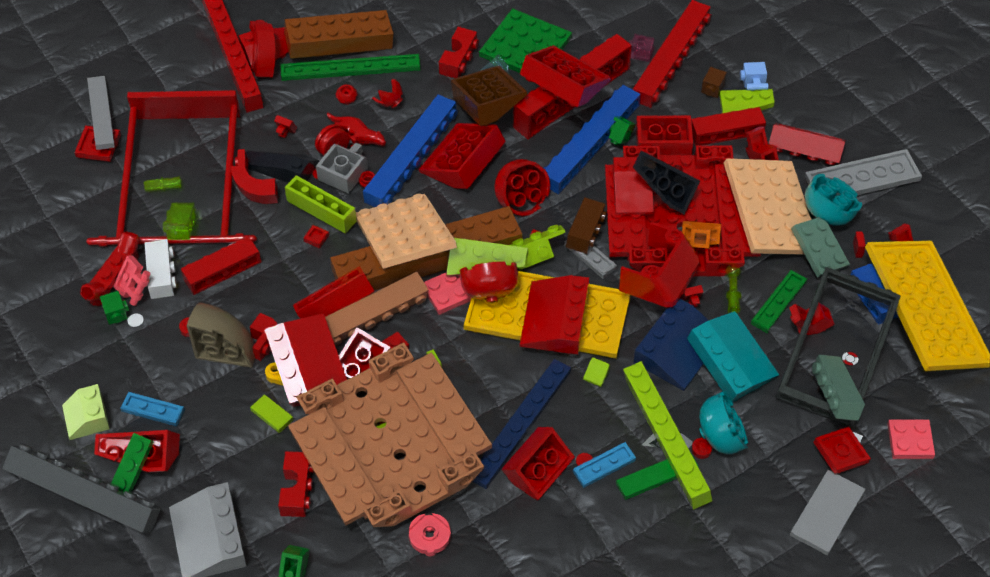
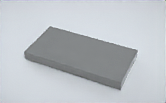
M827 470L793 527L790 536L828 556L863 496L865 488Z

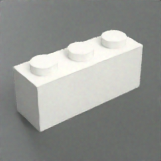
M167 239L145 242L146 268L151 273L148 284L151 299L174 296V288H177L175 276H172V273L176 272L174 261H171V258H174L173 246L169 247Z

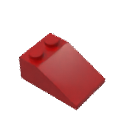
M613 157L612 174L616 215L653 214V189L633 169L637 157Z

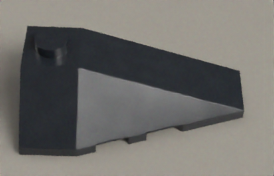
M246 151L248 169L287 183L296 175L308 181L316 165L319 163V160L303 154Z
M640 151L633 169L668 207L685 214L700 180Z

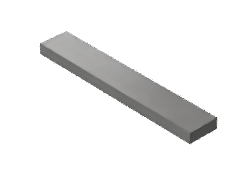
M105 76L87 78L96 150L114 148Z

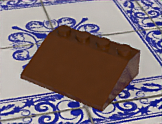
M499 65L451 80L454 100L479 126H486L491 122L497 121L527 95V91Z

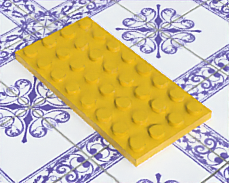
M868 242L865 248L885 289L892 290V292L901 296L896 312L924 370L936 371L990 367V353L933 242Z
M518 271V284L514 291L505 297L498 298L497 302L487 303L486 300L471 298L464 322V330L520 340L531 281L555 277ZM589 284L579 352L617 359L631 295L621 292L619 289Z

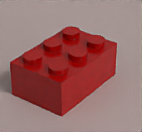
M691 115L637 116L635 128L636 146H659L660 155H692Z

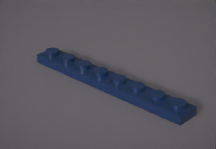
M556 359L551 362L492 443V448L481 458L480 461L484 465V469L472 482L485 489L488 488L568 377L571 367Z

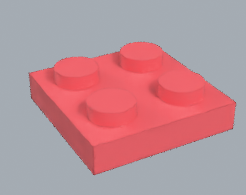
M444 273L424 282L429 290L427 297L439 315L471 301L472 297L468 296L461 286L459 274L446 275Z
M888 420L887 425L893 459H934L935 450L929 420Z

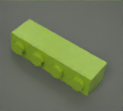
M297 175L285 186L288 202L346 234L357 222L355 207Z

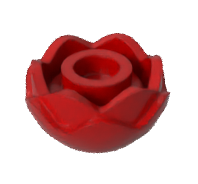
M342 85L336 91L338 101L346 105L354 102L358 96L357 90L351 85Z

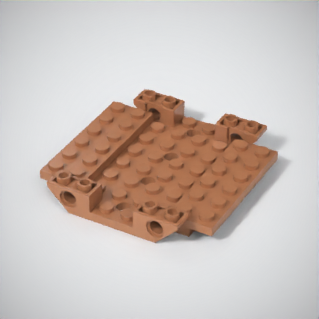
M403 342L368 360L370 368L338 385H336L332 378L296 396L305 414L309 415L288 425L289 430L345 526L361 517H364V519L368 518L373 527L395 526L466 488L484 469V465L478 458V455L490 450L492 444L432 352L413 361L414 357ZM360 391L367 392L365 397L360 398L356 396ZM381 421L386 423L384 428H377L375 426ZM397 453H404L406 455L402 460L395 459ZM417 485H424L426 487L423 492H416L414 490Z

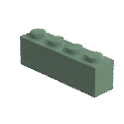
M818 355L816 362L812 365V372L835 418L859 421L865 403L841 357Z

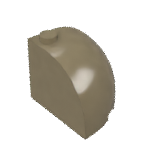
M198 303L194 307L187 323L195 359L252 368L255 361L252 349L254 341L247 328L229 312L211 304Z

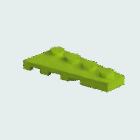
M454 238L457 248L450 249L446 275L460 274L459 270L464 267L470 270L475 264L505 261L506 265H511L512 262H515L517 267H525L527 248Z

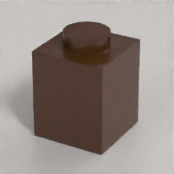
M710 67L703 79L701 93L718 98L720 91H722L725 85L727 72Z

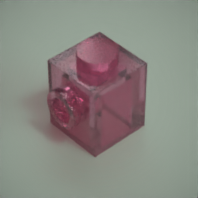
M634 34L633 40L629 41L632 45L631 58L650 62L654 51L655 38Z

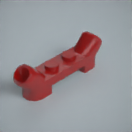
M127 231L121 233L118 246L91 282L81 286L80 295L83 299L95 306L102 305L100 296L111 293L110 289L115 284L126 257L134 256L136 259L139 257L137 247L140 237L137 234Z

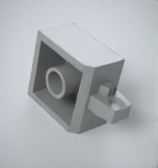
M355 143L350 149H347L338 144H333L316 165L318 180L349 194L358 183L361 174L368 170L367 157L361 155L363 152L362 145Z

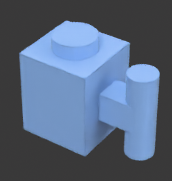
M765 62L744 63L743 70H740V80H743L744 88L746 90H768Z

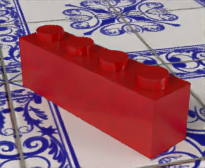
M760 107L691 119L695 146L746 138V132L760 126L766 127V121Z
M248 236L181 268L183 280L192 294L195 295L260 264V253Z
M359 266L295 303L293 307L300 319L323 313L326 317L371 295L374 289Z

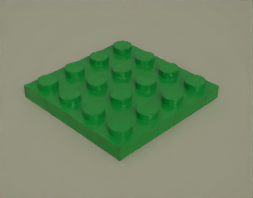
M512 8L480 49L479 57L520 73L526 55L553 45L563 50L572 38V32Z

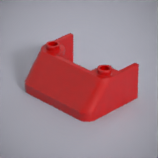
M652 221L650 223L648 246L667 248V252L670 254L662 267L647 265L641 272L622 266L619 291L663 307H673L677 304L699 268L700 257L681 231Z

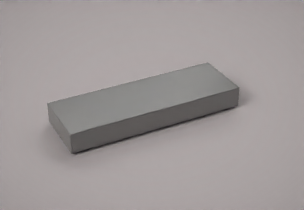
M595 246L593 248L590 247L587 254L569 249L602 279L617 269V265Z

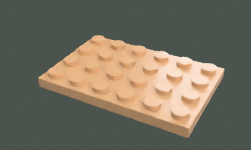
M726 158L724 166L751 253L804 254L791 228L796 224L812 219L792 161Z
M425 193L415 194L406 199H397L388 205L380 204L377 207L366 208L356 212L357 223L383 269L457 248L455 239Z

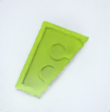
M772 89L723 90L719 93L722 113L760 107L762 111L774 107L775 103Z

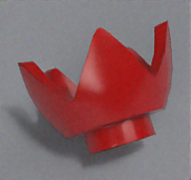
M396 79L391 80L392 93L378 90L380 100L375 97L372 99L384 107H396L403 100L401 97L403 94L402 87Z

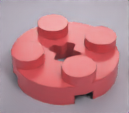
M439 514L419 515L410 524V544L416 551L422 554L434 556L436 553L444 550L450 542L451 532L449 523ZM426 531H434L433 537H426Z

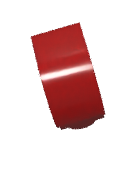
M760 126L745 133L748 147L745 149L749 159L779 160L776 147L768 144L764 127Z
M818 302L806 335L818 334L835 325L829 308ZM794 304L789 307L792 314L790 317L800 334L809 309L805 310L799 305Z
M259 313L250 325L251 336L257 340L252 347L255 359L262 361L265 355L267 356L271 351L264 329L278 325L274 319L262 313Z

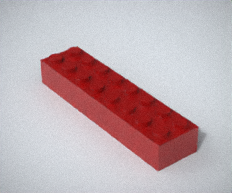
M616 34L608 38L600 46H596L588 54L583 55L579 60L610 76L611 79L606 84L608 85L630 69L632 45ZM538 87L530 91L528 95L514 106L513 128L529 140L575 107L571 106L568 101L555 97L552 92Z

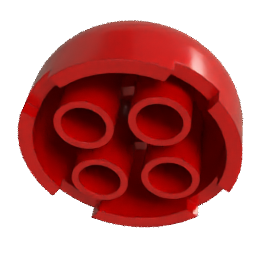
M526 159L513 160L499 171L495 180V195L503 208L510 206V204L521 207L525 204L526 200L537 202L535 207L526 211L511 208L512 213L516 215H531L541 208L539 205L549 195L550 180L548 173L536 162Z
M505 261L475 264L470 270L467 267L459 270L461 286L464 292L474 299L486 300L487 303L497 302L498 298L509 295L518 284V268L515 262H512L511 265H506Z

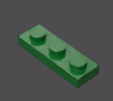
M133 433L111 482L119 486L118 490L132 492L154 441Z

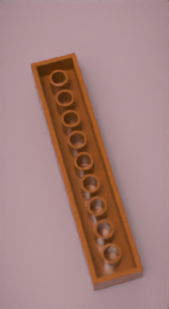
M510 206L445 224L453 238L511 245L513 241L522 238V232ZM371 246L330 257L335 280L360 266L375 291L385 288L415 272H418L420 277L447 270L450 250L384 269L380 265Z

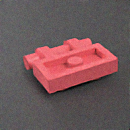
M127 256L113 287L119 291L123 298L131 297L129 303L136 306L143 297L142 292L144 288L149 284L151 273L145 270L141 274L143 266L134 256Z

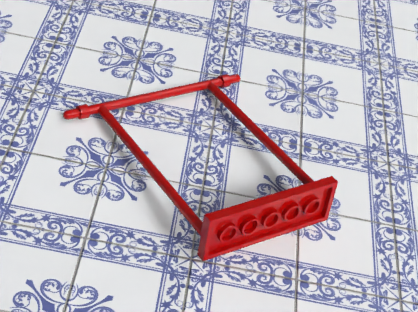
M236 90L128 92L127 99L130 106V116L116 237L99 236L98 238H88L86 243L88 245H99V247L118 245L121 233L124 232L136 119L229 118L221 235L140 237L139 244L166 239L169 244L235 243L248 236L252 242H255L257 240L255 235H244V233L228 235L232 189L231 166H233L236 121L237 118H240Z

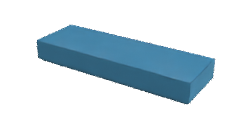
M128 392L120 408L122 412L176 427L185 411L184 406Z
M626 442L573 468V473L582 487L585 488L635 462L636 457Z

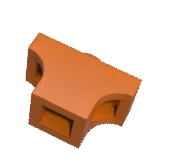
M683 221L682 233L692 247L709 248L710 245L720 243L721 224Z

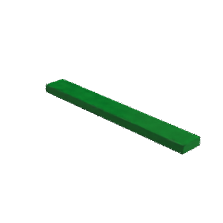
M419 54L287 63L281 64L282 81L420 71Z

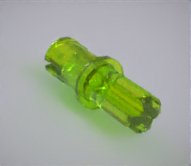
M180 176L173 178L161 177V179L144 181L145 191H165V189L181 188Z

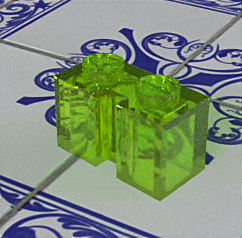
M172 203L170 210H167V219L163 222V231L167 234V240H190L192 227H194L196 221L194 203Z

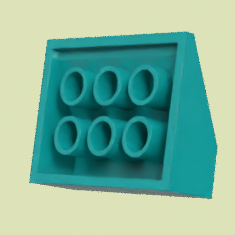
M735 311L697 326L691 330L687 337V340L721 390L729 395L732 402L779 376L777 370Z

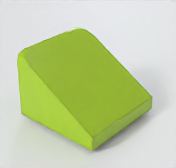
M592 357L583 380L602 387L609 374L610 364Z

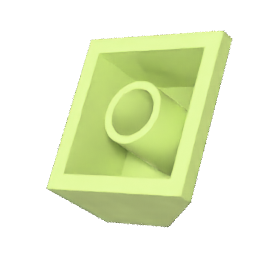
M98 384L78 389L62 405L70 440L110 429L103 396Z

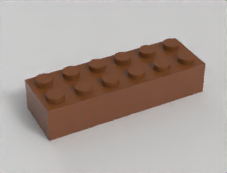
M387 10L285 19L284 35L290 59L392 49L393 31Z

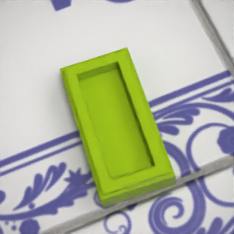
M265 394L250 407L254 414L278 433L282 432L293 421V416Z

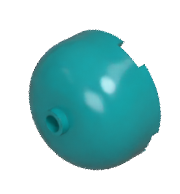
M817 174L813 177L805 191V203L808 210L814 217H820L829 225L839 226L849 223L862 208V202H859L856 198L858 195L856 191L836 177L832 180L826 178L825 174Z
M725 391L709 397L702 404L699 413L701 424L699 430L703 439H707L716 451L723 454H734L748 448L746 445L748 438L740 416L737 415L733 407L731 408L734 403Z

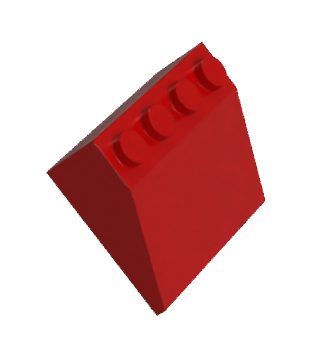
M554 45L526 55L520 71V75L524 76L527 81L538 84L541 89L552 92L555 97L568 101L573 107H579L588 103L611 79L610 76Z
M457 123L418 170L420 173L450 187L468 189L506 141L497 125L479 126L478 124Z
M568 275L531 281L520 347L578 355L589 291L588 277Z
M324 313L284 322L264 329L288 401L293 408L300 405L296 396L332 378L336 385L347 380Z

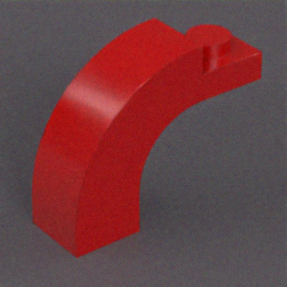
M263 20L250 21L249 28L254 38L255 48L253 61L255 76L273 77L275 67V36L273 26Z
M245 149L238 150V157H235V166H231V173L239 191L246 198L257 203H278V186L275 178L256 179L250 176L247 153Z

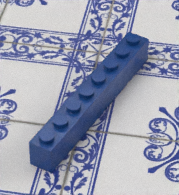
M622 85L618 90L616 89L612 97L603 103L602 108L593 114L591 120L584 123L579 133H575L572 140L563 146L561 152L552 158L551 163L543 168L548 173L551 191L559 195L610 139V128L616 123L613 120L614 117L622 116L628 119L640 105V93L625 85Z
M439 94L435 97L363 190L364 203L377 207L380 204L388 205L392 202L395 194L401 191L404 182L410 179L414 169L420 166L423 157L427 156L433 144L438 142L442 132H445L449 123L456 118L458 110L455 101Z

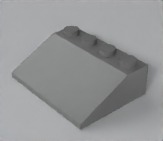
M228 482L207 487L169 507L182 577H207L247 567Z

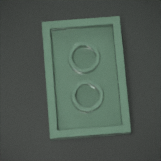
M818 217L796 224L791 228L817 278L822 276L826 267L841 270L850 265L825 220Z

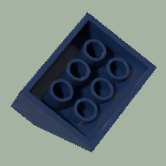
M679 299L675 306L668 307L635 349L634 364L642 361L647 371L685 391L704 365L687 340V337L692 329L709 320L693 305Z

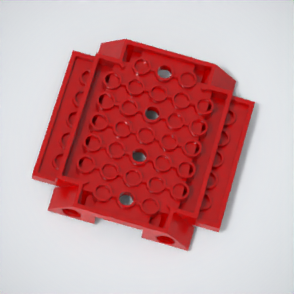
M732 145L696 146L695 155H660L659 146H623V157H638L640 151H643L700 180L685 214L668 207L653 191V214L616 215L612 174L613 165H605L609 257H627L629 265L639 272L647 265L662 267L670 253L667 252V248L648 246L650 223L652 221L674 229L682 227L683 221L721 224L719 244L710 245L709 248L693 247L700 257L699 268L694 276H725L745 264L744 257L761 256L759 253H751L724 166L726 158L734 159Z

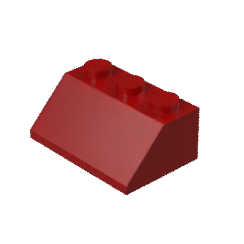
M538 427L501 470L514 486L535 500H539L575 456L553 427Z

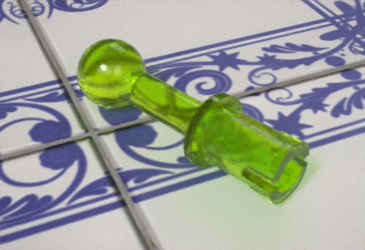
M728 265L725 270L727 277H729L730 291L726 293L728 312L735 311L739 313L741 292L737 291V277H739L741 270L740 268Z

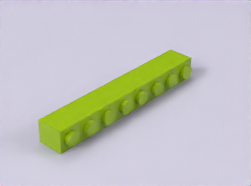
M642 361L624 368L626 382L665 457L668 459L693 510L712 502L711 490Z

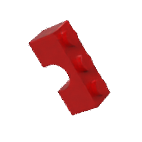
M457 27L451 38L452 50L456 52L445 50L439 60V74L452 78L460 77L466 70L467 62L471 61L474 49L478 48L477 32Z
M285 451L283 465L285 480H295L297 484L290 488L280 489L278 505L280 516L306 517V509H310L311 504L308 491H312L313 479L310 478V473H314L303 452Z

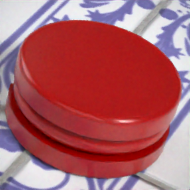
M337 124L328 125L316 137L315 148L323 156L333 144L347 148L350 141L349 134Z

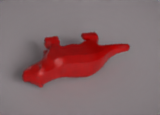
M327 113V117L334 124L339 125L349 134L350 140L353 142L350 147L355 143L360 145H386L384 136L379 131L376 132L369 129L359 118L351 116L337 117Z

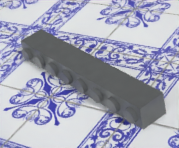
M21 443L20 446H11L2 469L139 532H152L160 512V508L154 506L155 503L148 499L140 500L136 498L137 494L133 492H123L118 490L119 486L115 484L101 482L102 479L95 475L87 476L83 474L84 470L80 468H69L66 466L67 463L62 460L55 459L54 461L49 459L50 455L40 451L36 453L32 451V447Z

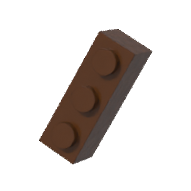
M584 197L568 233L566 248L587 254L589 248L594 247L596 241L594 236L595 234L599 235L602 226L600 222L604 223L607 212L604 211L605 203Z

